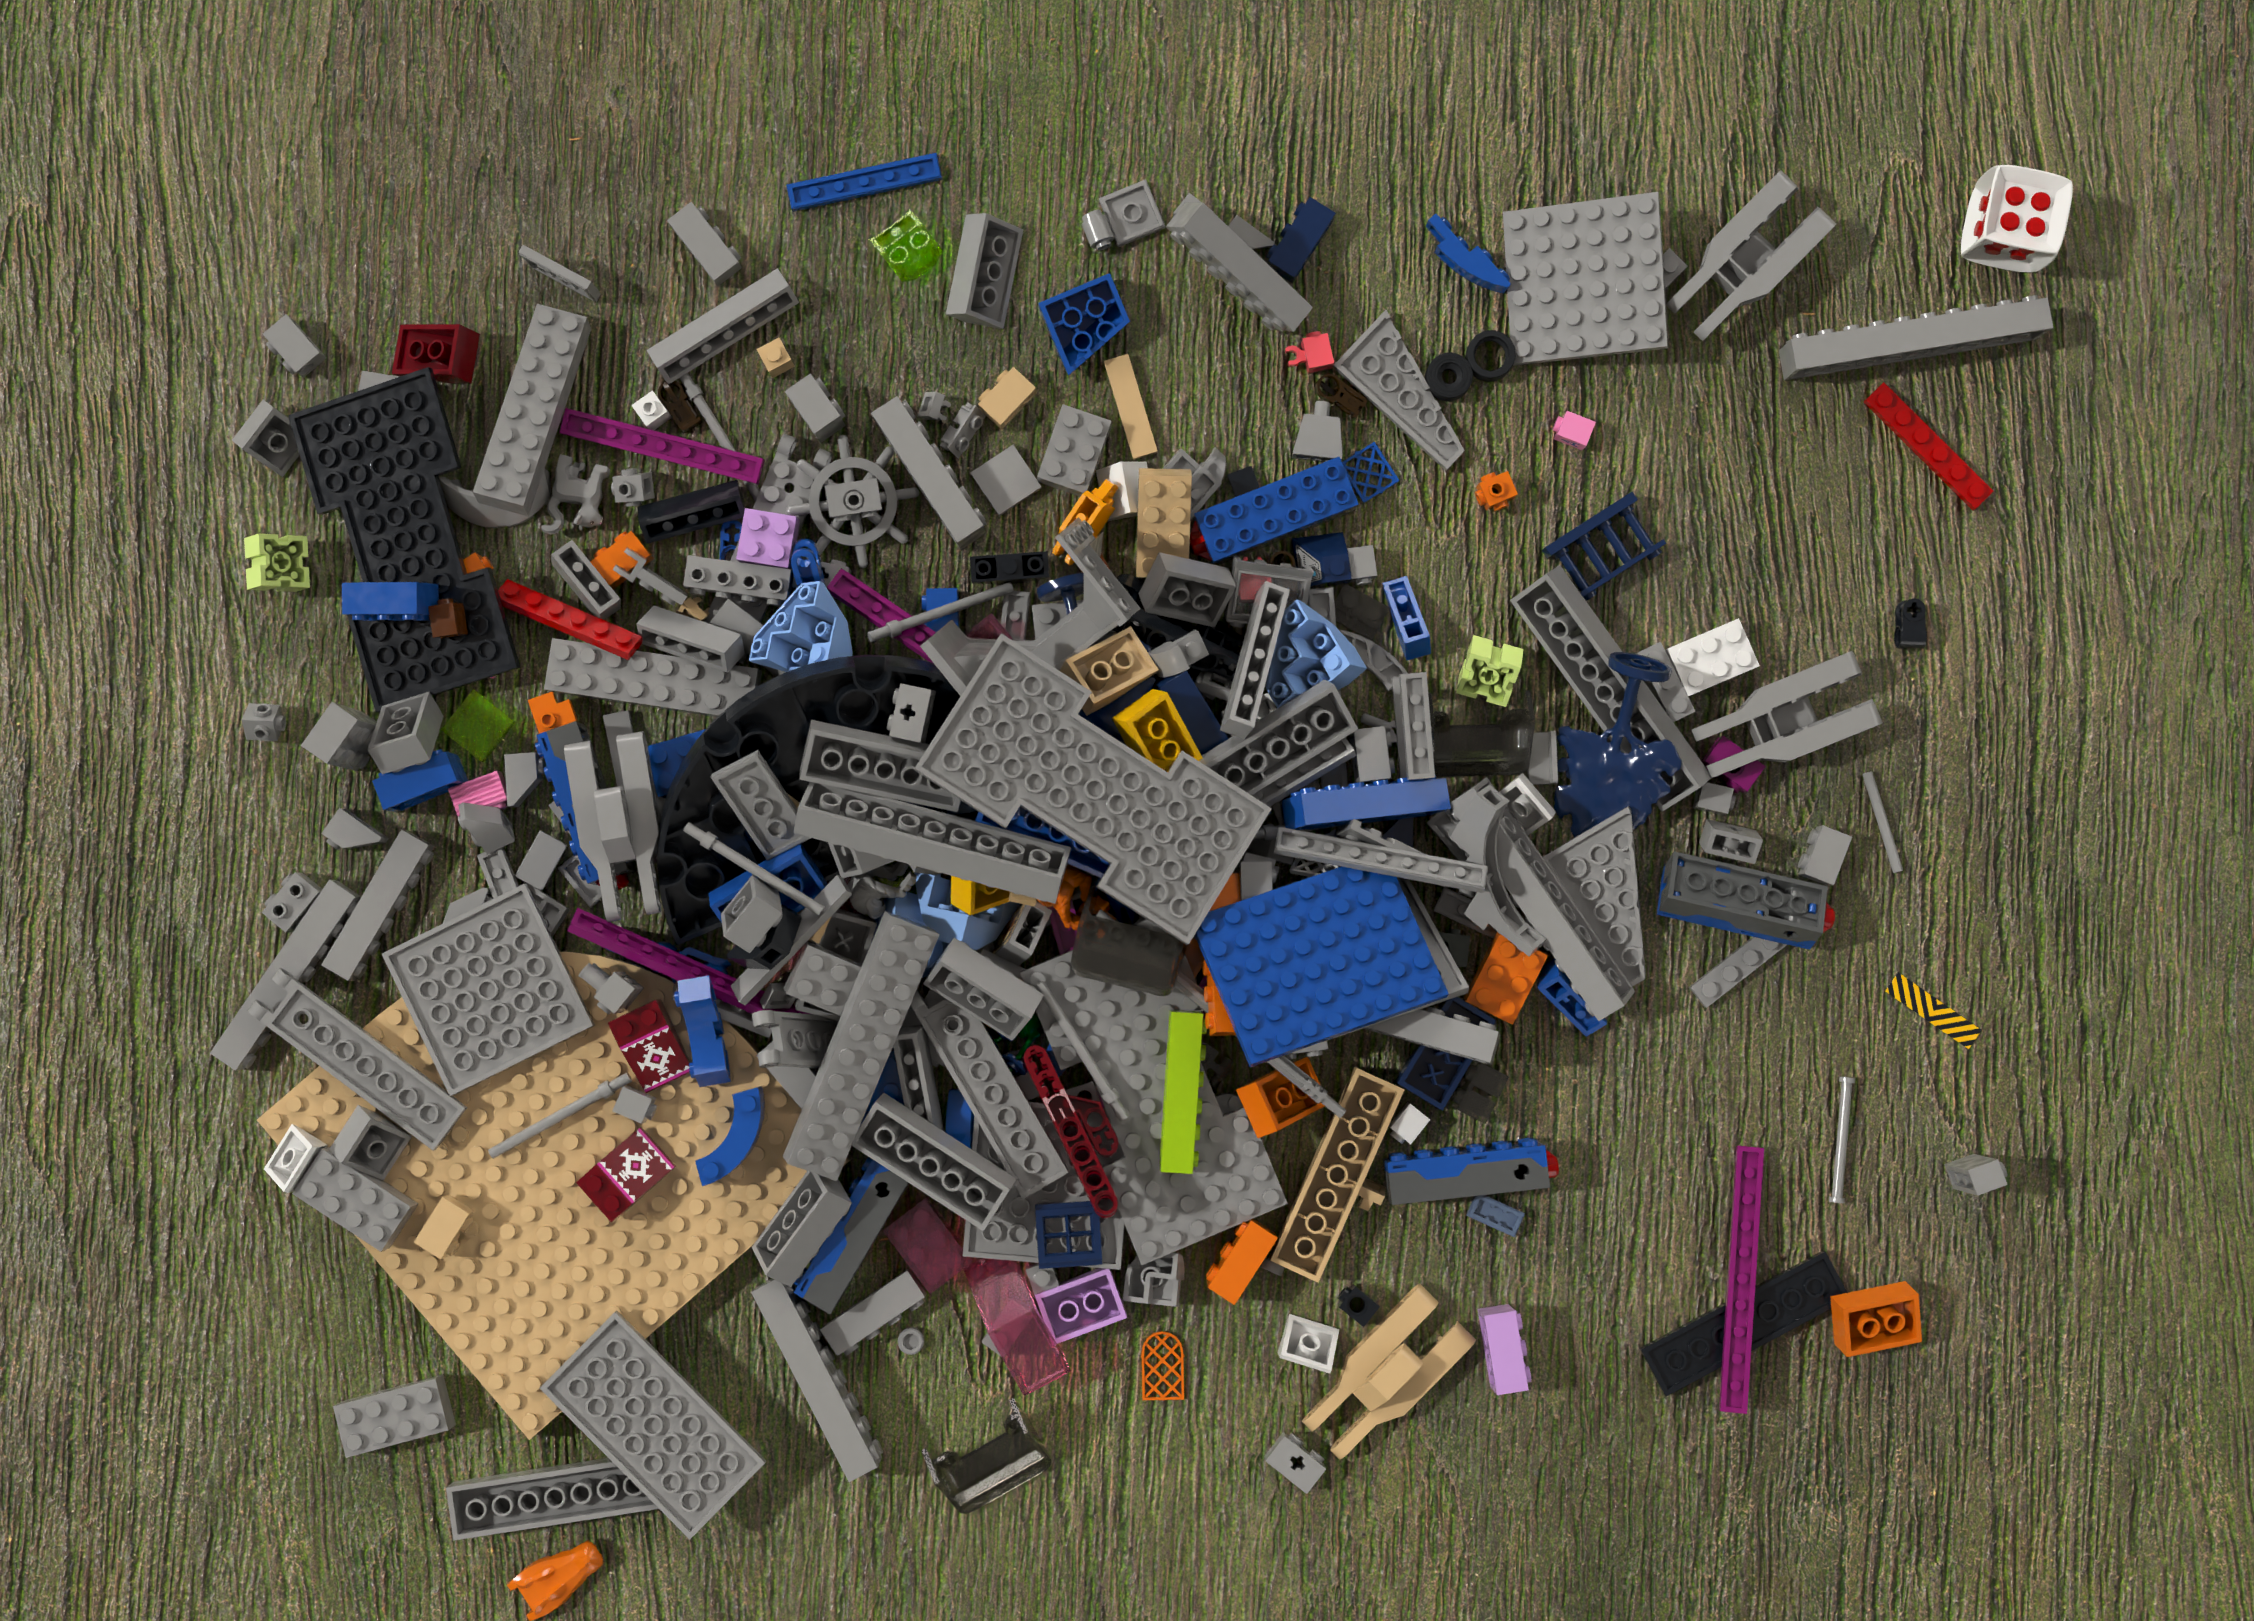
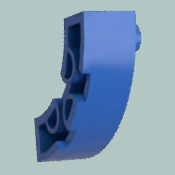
M710 976L679 980L678 991L674 992L676 1006L682 1009L688 1031L693 1062L689 1063L691 1078H696L699 1087L731 1082L728 1052L725 1048L723 1036H719L724 1034L721 1014L720 1012L718 1013L717 1004L714 1001L716 1000V994Z
M762 1086L732 1094L734 1116L728 1135L716 1150L695 1161L702 1186L711 1184L734 1171L753 1150L759 1138L765 1115V1100Z

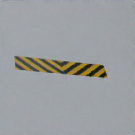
M1899 972L1885 990V992L1967 1049L1971 1047L1982 1031Z

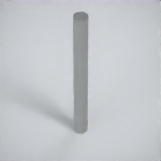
M1873 772L1862 774L1892 871L1893 873L1903 871Z

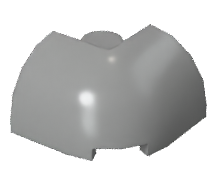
M1170 1253L1144 1265H1141L1138 1256H1136L1127 1267L1123 1301L1179 1307L1181 1280H1184L1185 1273L1183 1256L1180 1253Z

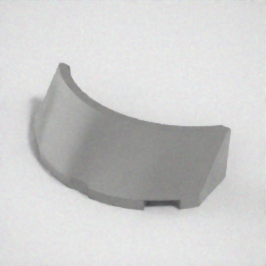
M545 468L529 516L478 503L473 491L464 489L459 479L449 480L447 477H440L448 507L466 521L486 528L512 527L533 518V515L544 505H547L552 496L550 472Z

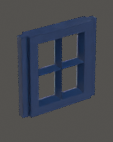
M1090 1201L1035 1205L1039 1269L1102 1265L1100 1217L1095 1213ZM1090 1216L1091 1230L1071 1232L1070 1217ZM1065 1217L1066 1232L1046 1233L1045 1219ZM1091 1236L1092 1250L1072 1252L1071 1237ZM1066 1237L1067 1252L1047 1253L1046 1239Z

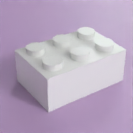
M1739 618L1665 650L1688 697L1760 666Z

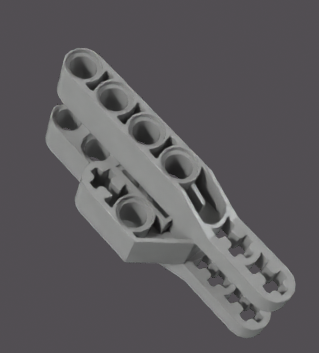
M1782 170L1710 241L1706 247L1699 271L1666 304L1676 314L1710 278L1729 294L1720 306L1693 332L1702 341L1735 308L1763 299L1837 224L1821 208L1817 207L1777 248L1768 242L1758 230L1799 189Z
M1850 651L1756 689L1736 712L1692 729L1697 742L1746 722L1754 741V747L1707 765L1706 767L1711 778L1756 760L1791 761L1882 724V719L1873 699L1818 721L1808 698L1823 690L1861 676L1862 671L1854 652Z
M644 731L618 735L616 737L624 790L622 786L606 789L598 787L595 770L598 769V766L594 762L590 745L591 740L564 745L579 845L598 871L607 922L622 919L614 864L635 860L637 862L646 914L661 913V902L654 866L658 850L660 816Z

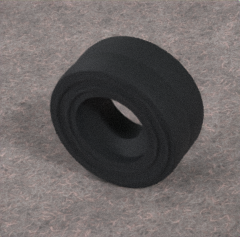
M1448 352L1436 356L1431 361L1425 373V380L1435 398L1442 401H1455L1464 396L1470 388L1473 380V371L1471 365L1463 356ZM1446 370L1453 371L1456 375V381L1452 384L1445 383L1442 380V373Z

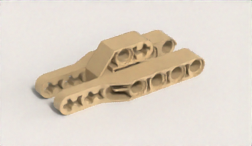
M1420 1283L1411 1289L1346 1355L1337 1384L1302 1420L1311 1431H1314L1351 1393L1368 1408L1331 1446L1330 1451L1338 1459L1344 1458L1377 1424L1404 1416L1476 1341L1457 1321L1443 1337L1440 1335L1437 1338L1438 1342L1425 1355L1421 1354L1418 1357L1405 1343L1401 1344L1439 1303Z

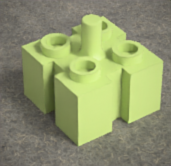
M258 533L244 538L245 559H251L252 567L246 569L247 590L267 591L276 588V591L297 592L310 588L309 567H303V558L308 557L307 536L287 535L278 538V534Z
M1473 635L1467 652V658L1464 660L1459 674L1456 693L1475 699L1478 694L1487 696L1486 702L1506 707L1512 693L1513 683L1516 682L1521 669L1524 649L1503 644L1502 648L1493 646V640Z

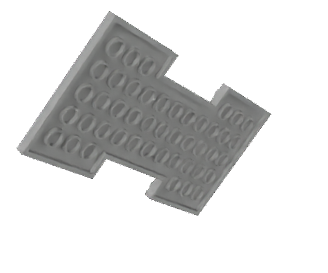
M1001 633L914 770L1004 828L1008 826L1021 806L1110 864L1096 886L1097 888L1188 945L1272 808L1184 751L1179 753L1168 772L1158 767L1078 715L1092 693L1090 690Z
M1147 919L1128 927L1197 984L1181 943L1177 938ZM1114 933L1025 969L1020 973L1024 982L1034 987L1040 982L1045 981L1112 1088L1115 1087L1119 1093V1100L1129 1114V1117L1120 1121L1110 1104L1107 1105L1101 1096L1103 1093L1095 1082L1125 1157L1103 1165L1102 1168L1117 1197L1118 1210L1140 1263L1144 1265L1288 1203L1261 1137L1257 1138L1244 1107L1222 1115L1201 1061L1200 1071H1204L1203 1087H1198V1098H1202V1112L1197 1114L1196 1124H1200V1140H1195L1194 1151H1199L1198 1167H1193V1174L1160 1172L1159 1160L1169 1010L1201 1012L1204 1010L1113 937ZM1042 998L1036 1012L1060 1070L1082 1062Z

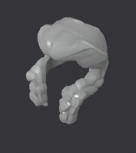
M899 861L892 865H883L864 874L852 876L848 883V887L852 892V895L849 897L850 902L857 912L864 915L867 914L872 919H877L886 909L883 898L905 897L906 892L916 883L917 876L910 871L897 888L874 881L871 878L878 876L882 879L887 878L888 880L895 881L898 878L897 876L905 874L910 866Z

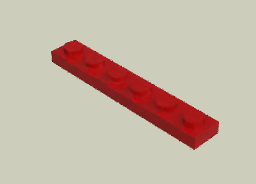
M1884 382L1863 401L1972 511L1993 492Z
M509 579L498 590L503 607L624 659L630 660L642 644V636Z

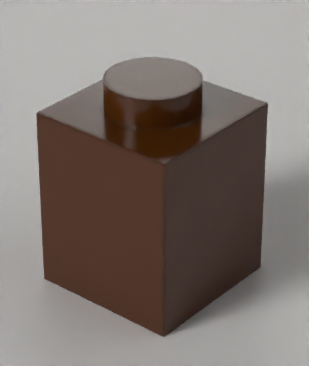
M453 599L437 600L438 605L428 606L433 638L468 635L463 603H454Z

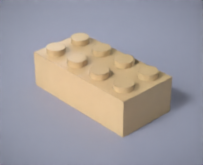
M1139 468L1136 577H1147L1159 552L1189 559L1191 469Z

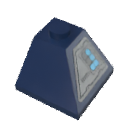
M1343 532L1291 539L1295 568L1304 569L1305 565H1307L1314 571L1310 588L1350 583V564ZM1297 581L1298 590H1301L1302 581Z

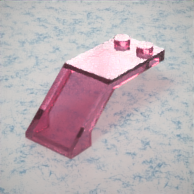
M980 1258L963 1268L987 1332L1024 1396L1071 1372L1062 1348L1057 1345L1036 1308L1018 1261Z

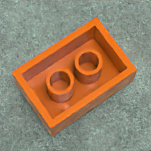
M1496 932L1469 985L1468 993L1463 997L1465 1002L1513 1025L1548 954L1538 949L1529 957L1507 938Z
M1307 1056L1293 1062L1320 1085ZM1277 1070L1236 1089L1257 1138L1277 1132L1325 1107L1321 1102L1319 1104L1316 1103Z
M1255 1219L1243 1221V1223L1236 1226L1234 1230L1235 1238L1232 1242L1227 1241L1219 1253L1221 1254L1220 1257H1222L1218 1264L1213 1262L1205 1275L1208 1288L1233 1305L1236 1304L1278 1239L1275 1232Z
M1906 1281L1830 1296L1834 1344L1846 1357L1922 1342L1919 1294Z

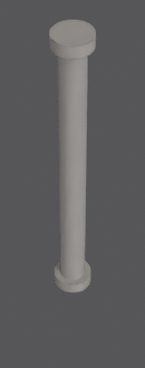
M1839 1076V1082L1842 1083L1832 1196H1829V1202L1845 1203L1843 1187L1852 1083H1855V1078Z

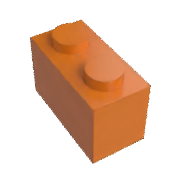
M632 530L629 533L625 531L619 534L614 539L615 543L609 548L603 547L593 555L594 559L590 561L613 590L627 580L613 570L614 566L618 565L631 573L638 563L637 560L624 553L627 547L647 559L644 566L654 559Z

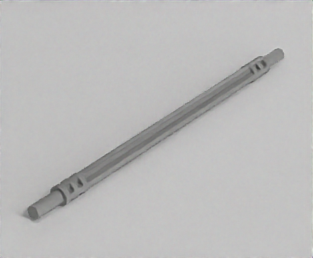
M1103 910L1097 913L1095 918L1114 933L1113 937L1206 1013H1209L1208 1002L1204 1000V990L1124 924L1121 926ZM1281 1056L1267 1061V1063L1316 1103L1319 1104L1321 1102L1339 1118L1345 1114L1346 1109L1327 1094L1328 1091L1288 1058Z

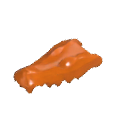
M587 1540L571 1550L568 1549L553 1556L548 1555L534 1561L509 1581L507 1587L510 1591L516 1588L519 1589L531 1608V1611L526 1616L529 1621H533L552 1613L562 1606L571 1597L573 1592L584 1583L586 1578L604 1564L603 1557L598 1551L597 1546L590 1542V1540Z

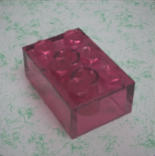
M927 1196L883 1230L884 1234L929 1294L933 1293L974 1260L973 1257H963V1243Z

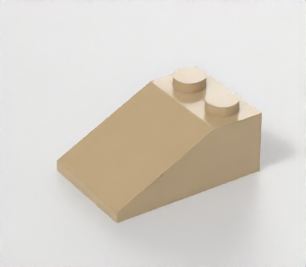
M1132 627L1066 659L1060 669V672L1092 692L1082 707L1086 716L1110 704L1159 671Z

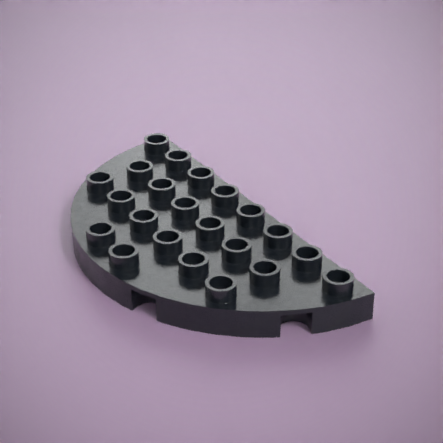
M894 655L847 656L811 663L785 672L757 686L736 700L708 726L683 759L670 785L662 809L659 826L657 865L660 895L667 923L677 945L722 927L721 921L710 907L709 893L746 872L745 869L713 849L708 850L700 845V841L685 833L683 830L688 822L706 833L709 831L718 837L717 840L757 865L766 860L711 779L712 773L758 750L786 793L798 802H801L809 785V781L800 780V767L811 720L889 736L890 730H887L889 716L891 714L894 715L896 704H893V695L895 689L900 687V683L936 691L925 744H930L960 698L958 692L934 663ZM906 709L905 715H908L910 718V716H915V711ZM934 808L935 811L947 814L945 809ZM978 811L958 815L977 817ZM811 838L802 843L827 881L832 880L836 875L840 876L828 842Z

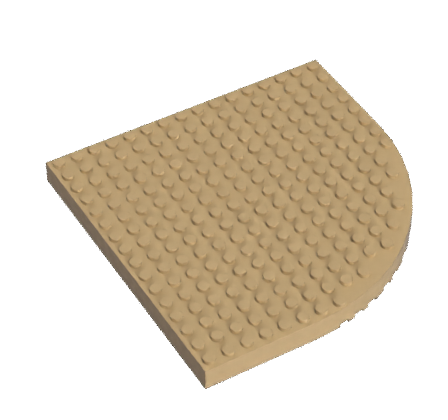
M560 952L595 1026L453 1095L454 1098L467 1106V1109L438 1148L433 1151L412 1135L383 1180L418 1203V1206L391 1247L380 1252L357 1237L529 1440L562 1413L540 1387L615 1311H618L645 1339L649 1337L754 1245L807 1172L804 1169L787 1164L783 1157L802 1109L767 1068L759 1067V1060L756 1055L761 1051L737 1025L722 1020L724 1034L719 1036H723L725 1048L728 1052L731 1082L699 1087L696 1078H691L690 1073L647 1093L656 1097L654 1104L657 1105V1109L651 1120L647 1119L642 1124L612 1111L622 1090L621 1087L611 1097L607 1099L602 1098L493 1159L488 1149L598 1089V1085L607 1080L610 1082L628 1072L632 1082L627 1085L645 1093L608 1025V1022L654 1000L661 999L690 1062H693L682 1009L677 1007L675 1001L672 1000L674 986L672 978L657 974L641 965L608 956L579 952ZM588 963L591 965L595 963L609 976L613 972H625L644 989L624 1013L613 1014L611 1012L607 1014L597 1006L599 1001L594 998L596 989L578 975ZM402 997L362 1028L448 1092ZM320 1066L257 1119L277 1145L280 1144L291 1124H294L327 1144V1147H330L358 1105L382 1115L399 1126ZM762 1086L765 1100V1115L756 1145L734 1171L711 1184L702 1186L695 1161L716 1150L728 1135L734 1116L732 1094ZM642 1127L676 1167L617 1220L610 1222L576 1182ZM849 1153L843 1166L853 1159ZM450 1195L475 1211L472 1216L474 1222L467 1233H461L457 1240L460 1244L452 1256L448 1255L445 1258L439 1259L413 1242L443 1196Z

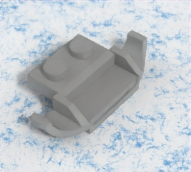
M1216 447L1212 449L1210 456L1205 462H1201L1200 465L1183 449H1179L1163 468L1191 469L1190 520L1193 518L1194 513L1199 511L1222 484L1226 457Z

